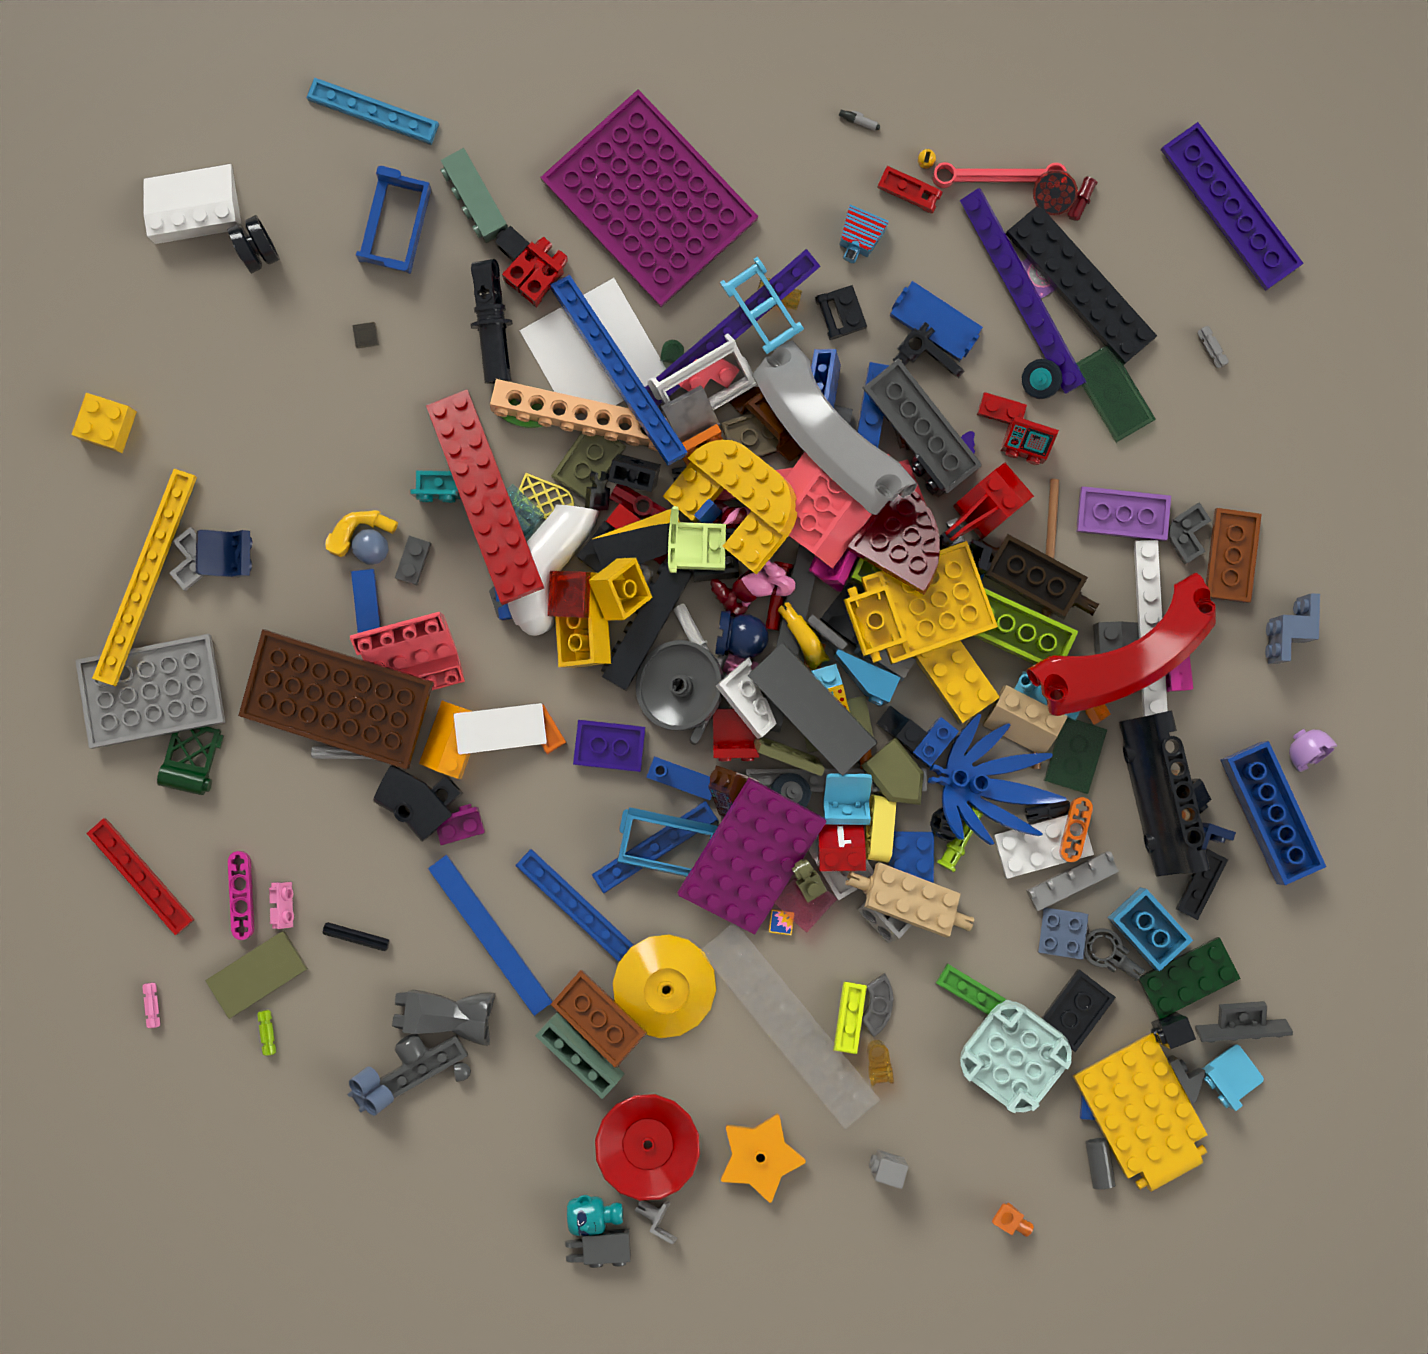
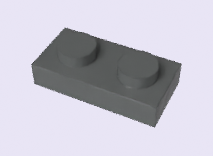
M409 536L395 578L418 585L432 543Z

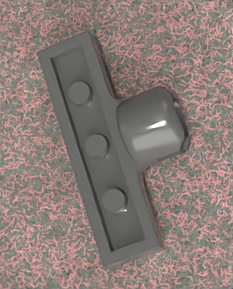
M418 1034L408 1035L401 1039L395 1047L402 1065L381 1077L380 1085L386 1086L393 1094V1097L396 1098L467 1057L468 1052L457 1034L430 1049L424 1045Z

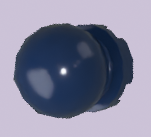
M721 611L719 629H722L723 633L722 636H717L715 654L724 656L725 651L729 650L734 656L741 659L754 658L761 654L769 641L766 625L759 618L750 614L739 615L733 619V617H730L731 611Z

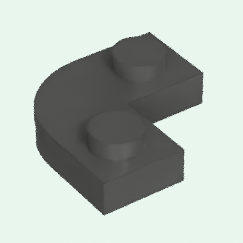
M1200 502L1178 515L1169 527L1170 543L1184 564L1189 563L1206 552L1194 535L1195 531L1212 521Z

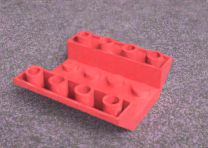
M804 452L785 478L792 486L797 498L795 500L797 518L789 537L833 569L847 550L848 545L872 514L832 480Z
M441 612L350 635V640L356 654L361 655L363 660L433 681L432 690L465 682L456 645L446 618Z

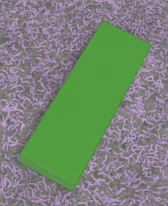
M948 963L936 981V984L986 1014H989L998 1004L1007 1000Z

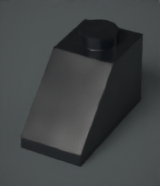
M1200 778L1191 779L1199 813H1202L1208 808L1207 803L1212 799ZM1181 785L1176 790L1179 798L1185 795V789Z

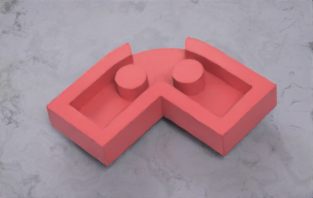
M722 358L679 383V385L687 391H691L700 385L704 389L709 380L712 379L728 388L740 369Z

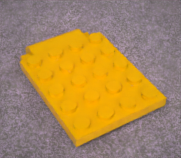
M967 541L940 550L935 577L924 595L884 571H879L861 578L865 590L864 593L858 594L856 586L849 588L847 591L850 598L844 600L863 657L870 655L873 663L882 660L879 652L885 649L890 663L894 664L998 627Z
M1153 1033L1142 1037L1072 1075L1105 1139L1108 1141L1125 1177L1129 1179L1140 1173L1142 1178L1135 1181L1139 1190L1147 1186L1148 1190L1152 1192L1203 1164L1201 1156L1206 1154L1207 1150L1203 1145L1196 1147L1194 1142L1208 1134L1189 1102L1172 1067L1169 1065L1161 1046L1156 1042Z

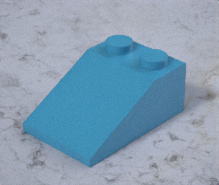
M837 649L833 657L861 692L869 697L868 701L877 706L888 704L901 677Z

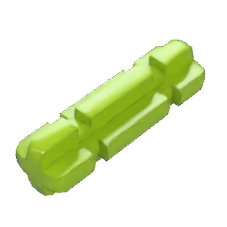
M263 1010L258 1012L257 1016L258 1022L261 1023L259 1025L261 1043L264 1045L262 1046V1053L264 1056H269L276 1053V1047L273 1044L275 1039L272 1022L270 1023V1019H272L271 1011Z

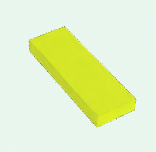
M843 982L833 1051L857 1054L866 985Z

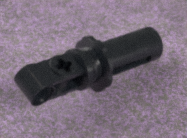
M496 259L473 262L471 264V274L476 302L474 313L477 314V321L470 325L471 329H478L477 331H479L485 384H495L496 379L510 382L512 380L506 328L513 323L511 319H505L504 316L506 308L502 303L499 264Z

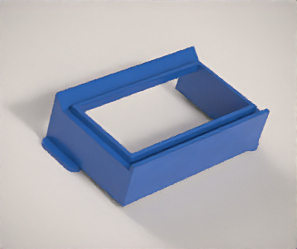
M378 166L376 171L378 182L361 250L356 252V257L359 262H367L411 274L432 189L429 182L401 176V172L397 169ZM388 185L422 193L405 262L371 254Z

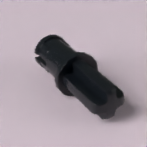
M1066 800L1060 803L1025 808V813H1028V815H1025L1028 822L1044 818L1051 820L1054 816L1068 814L1070 802Z

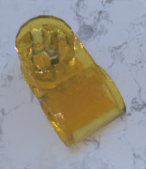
M880 1040L871 1041L867 1046L868 1074L871 1087L875 1086L876 1083L889 1082L893 1084V1071L886 1045ZM874 1048H883V1054L880 1057L872 1056Z

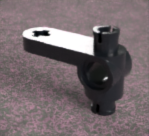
M926 322L923 323L919 330L914 328L897 347L899 353L892 359L893 362L897 359L902 360L905 366L909 361L914 363L925 350L958 379L965 372L929 340V337L935 330L931 327L926 332V329L929 327V324ZM918 338L921 341V348L918 350L911 349L909 346L910 339Z

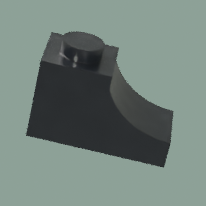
M892 706L888 707L876 723L893 738L896 737L910 751H914L928 734L914 721L905 717Z

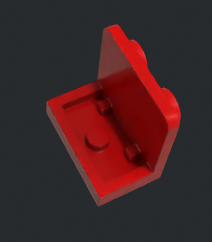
M717 708L713 714V758H718V761L722 762L731 761L732 758H741V761H754V758H759V753L754 745L756 736L733 708Z

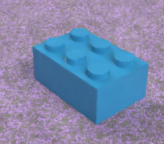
M1140 887L1107 917L1147 963L1158 971L1162 970L1193 941L1146 888Z

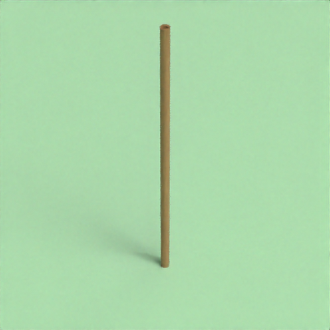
M1050 479L1046 555L1052 558L1055 556L1059 479ZM1042 608V615L1051 618V612ZM1041 762L1033 765L1032 769H1041Z

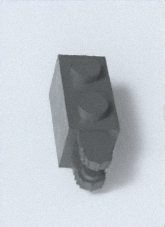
M630 1229L604 1230L601 1234L583 1235L582 1239L565 1241V1247H583V1253L567 1255L566 1261L570 1263L584 1262V1265H589L591 1268L602 1267L603 1264L612 1263L613 1266H624L626 1262L631 1260Z

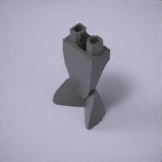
M420 990L399 992L395 996V1005L405 1006V1014H394L392 1027L402 1029V1033L409 1034L452 1031L468 1041L488 1046L490 1045L488 1020L496 993H479L454 1001L438 994Z

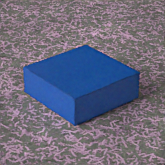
M708 499L694 516L700 523H713L722 511L713 501Z

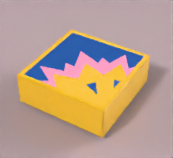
M771 909L769 932L791 935L794 912Z

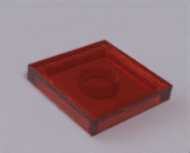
M550 571L548 616L589 618L590 583L588 580L591 578V572Z

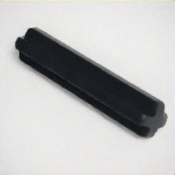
M329 922L325 923L322 933L327 936L381 951H387L389 947V939Z

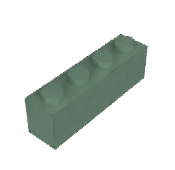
M462 148L440 160L443 165L440 171L445 180H451L454 185L451 190L457 201L460 199L463 201L465 206L462 207V210L467 219L472 218L476 224L472 227L477 237H483L486 243L495 239L502 229H507L508 226L466 150Z
M559 1012L535 1035L601 1099L612 1090L625 1074L621 1069L615 1068Z

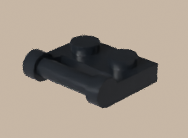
M853 285L815 297L817 305H820L829 331L827 333L829 340L867 328ZM830 301H834L842 328L836 327L828 304Z

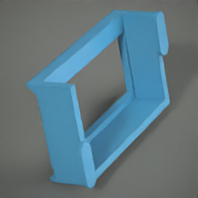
M629 807L622 814L619 830L623 836L617 863L687 877L691 868L625 855L632 820L635 819L710 835V839L718 826Z

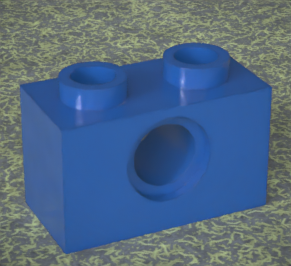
M940 717L927 731L928 734L917 748L910 753L924 765L931 767L959 731Z

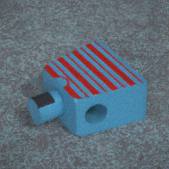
M850 205L840 245L847 248L843 259L847 262L855 263L859 254L868 257L886 231L889 221Z

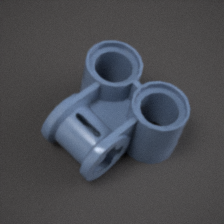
M366 1067L349 1080V1086L352 1091L347 1095L352 1097L360 1107V1113L366 1110L369 1114L375 1116L394 1101L391 1091L386 1086L380 1085L379 1075L372 1067Z

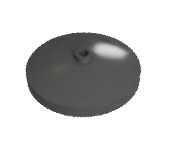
M686 640L666 642L651 651L640 666L636 679L638 703L644 714L660 727L674 731L696 728L705 723L719 707L723 695L716 685L724 679L723 672L715 656L705 647Z

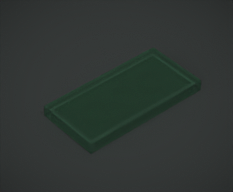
M1107 346L1076 363L1086 380L1082 387L1116 443L1156 420L1123 363Z

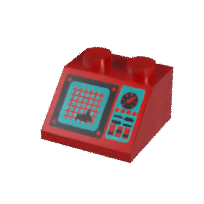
M1015 416L1008 425L1000 451H1004L1005 455L1011 458H1018V456L1026 458V462L1033 465L1043 464L1049 456L1059 430Z

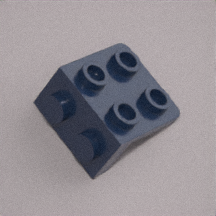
M198 530L196 533V573L198 575L236 578L250 576L252 569L250 549L253 544L250 531Z

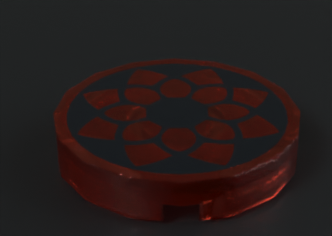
M1054 169L1043 173L1036 180L1033 188V199L1036 206L1044 209L1049 215H1060L1067 212L1074 205L1078 196V187L1074 178L1063 170Z

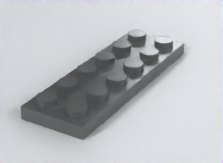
M900 359L895 360L863 387L867 395L915 455L918 453L945 487L944 492L946 494L982 466Z

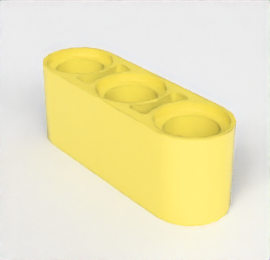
M871 795L869 799L871 821L870 825H866L865 831L866 860L888 863L893 850L896 802L888 801L885 796Z

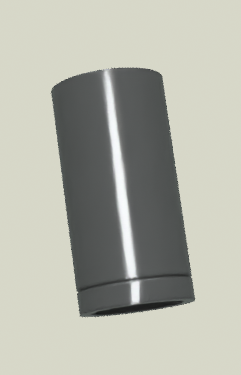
M1105 1138L1085 1141L1093 1189L1100 1190L1115 1187L1116 1183L1108 1141Z

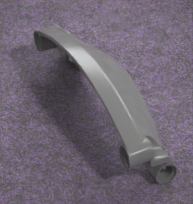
M791 340L777 347L771 356L765 357L753 373V378L756 380L773 412L808 456L869 513L877 515L886 503L893 501L898 494L904 498L916 489L917 482L898 461L861 436L832 407L814 379L810 359L794 341Z

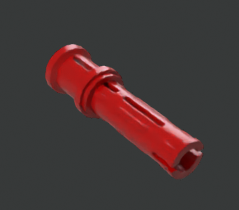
M774 561V563L785 570V575L790 576V571L794 567L793 564ZM771 595L765 624L767 629L779 631L781 614L778 612V609L781 605L783 606L785 596Z

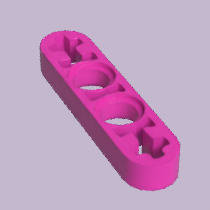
M236 851L230 854L228 858L231 932L234 938L244 940L250 938L254 933L251 859L246 852ZM238 855H240L241 859H244V863L240 865V870H245L246 874L234 875V871H239L238 864H234V859H238ZM239 877L246 881V887L242 891L235 887V881ZM239 900L247 903L248 907L244 913H239L236 910V904ZM248 915V919L243 920V925L248 927V931L244 932V936H242V932L237 930L238 927L242 926V920H237L236 917Z

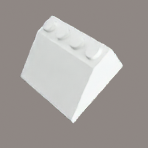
M227 164L145 178L144 220L147 237L154 244L228 232L227 229L236 224L242 226L232 165Z

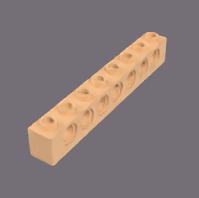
M496 379L490 407L491 412H494L497 416L507 417V415H510L523 422H529V420L537 421L542 426L550 427L555 425L564 431H582L587 436L600 435L609 441H617L618 439L626 441L631 446H639L640 444L657 451L648 435H644L641 432L643 428L629 408ZM512 399H519L521 401L517 406H513L509 402ZM534 404H541L543 406L538 411L533 410L531 407ZM560 408L563 409L565 413L563 415L558 416L555 415L553 411L555 409ZM583 413L587 418L585 420H578L575 416ZM600 418H605L609 423L607 425H600L597 421ZM622 423H627L631 426V428L628 430H622L619 427V425Z

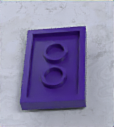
M578 720L573 765L641 772L646 727Z

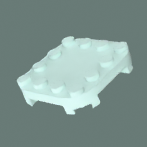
M1005 1000L991 1010L964 1045L961 1051L960 1064L964 1076L969 1082L972 1081L1005 1105L1007 1110L1013 1113L1027 1112L1030 1110L1034 1111L1040 1106L1039 1102L1064 1070H1068L1072 1062V1051L1068 1040L1061 1032L1024 1005L1012 1002L1011 1000Z

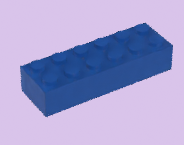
M1259 742L1221 759L1223 768L1276 884L1287 885L1327 867L1270 742Z

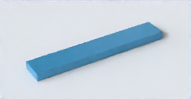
M315 77L306 97L308 101L432 145L439 126L437 121Z

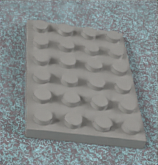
M210 634L131 649L116 687L92 679L101 655L75 660L90 749L226 723Z

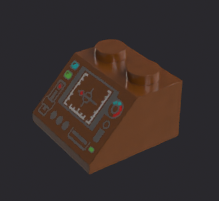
M716 765L715 770L710 775L708 787L719 815L725 817L746 781L751 777Z

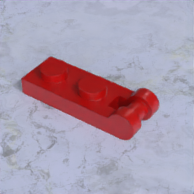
M886 166L877 186L878 189L916 205L928 213H934L936 209L935 203L943 194L940 189L890 166ZM923 193L929 195L928 200L921 198Z

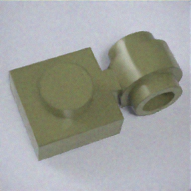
M807 859L804 861L800 860L794 864L791 870L797 878L796 884L807 903L827 892L818 873Z

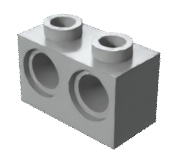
M866 901L857 909L887 943L900 939L911 927L909 923L866 908Z
M877 1150L876 1155L871 1156L869 1168H871L875 1181L902 1189L909 1167L904 1157Z

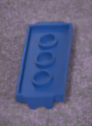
M914 281L911 282L908 288L905 287L890 313L892 318L911 330L914 328L919 330L924 322L929 324L926 332L931 327L935 330L929 337V340L959 362L963 357L967 356L983 328Z

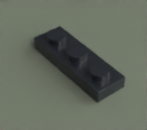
M1206 849L1210 870L1193 873L1176 907V910L1195 920L1199 919L1228 862L1227 858L1209 849Z

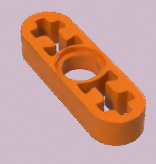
M1085 797L1075 798L1070 805L1059 849L1061 858L1067 862H1075L1082 855L1093 810L1091 801ZM1082 801L1084 806L1087 807V810L1082 811L1080 818H1085L1084 822L1072 819L1073 815H1079V809L1076 808V805L1081 804ZM1074 823H1078L1082 827V832L1079 836H1073L1070 833V827ZM1068 837L1073 840H1080L1079 844H1073V850L1076 851V854L1071 855L1070 858H1068V853H1065V849L1070 848L1072 843L1067 841Z

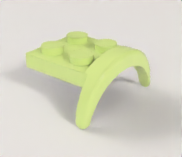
M673 506L669 525V572L677 573V569L725 570V548L723 545L726 542V524L678 522L679 508Z

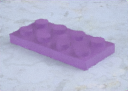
M1082 486L1080 488L1076 532L1166 541L1168 538L1171 496Z

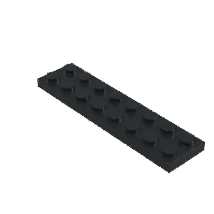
M1039 205L1005 233L1007 237L1123 366L1157 337L1155 332Z

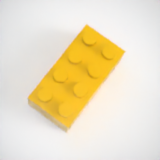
M595 572L553 577L558 667L578 668L611 664L608 620H605L588 581L597 574Z
M961 641L913 657L959 724L964 723L1000 698Z

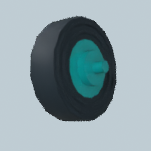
M1036 359L1030 362L1022 374V386L1025 392L1037 399H1047L1055 395L1062 384V373L1059 366L1048 359Z

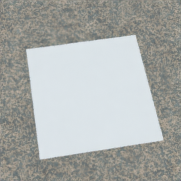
M613 278L584 294V297L643 386L648 385V380L653 377L656 378L666 367L616 280ZM563 307L519 330L554 392L611 405H617L624 401ZM579 413L575 416V418L578 420H585L587 416L583 413Z

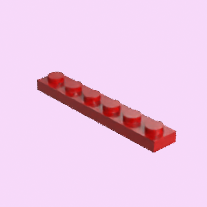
M103 818L86 833L174 935H178L195 920L106 818Z

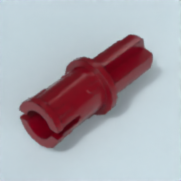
M1088 176L1084 178L1078 193H1075V200L1067 214L1069 219L1078 221L1086 205L1091 202V194L1098 183L1094 178Z

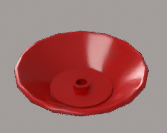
M656 1094L634 1095L617 1103L602 1119L595 1138L596 1162L604 1179L620 1194L639 1201L661 1200L679 1191L693 1176L700 1157L699 1133L691 1116L675 1101ZM651 1141L652 1147L646 1148L644 1142Z

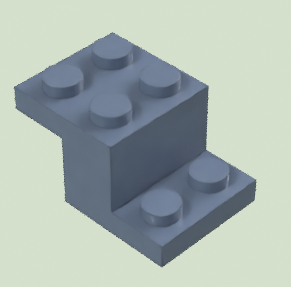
M1310 593L1297 598L1293 606L1295 615H1281L1269 619L1266 625L1269 645L1265 649L1268 664H1280L1291 661V642L1307 643L1319 639L1320 594Z

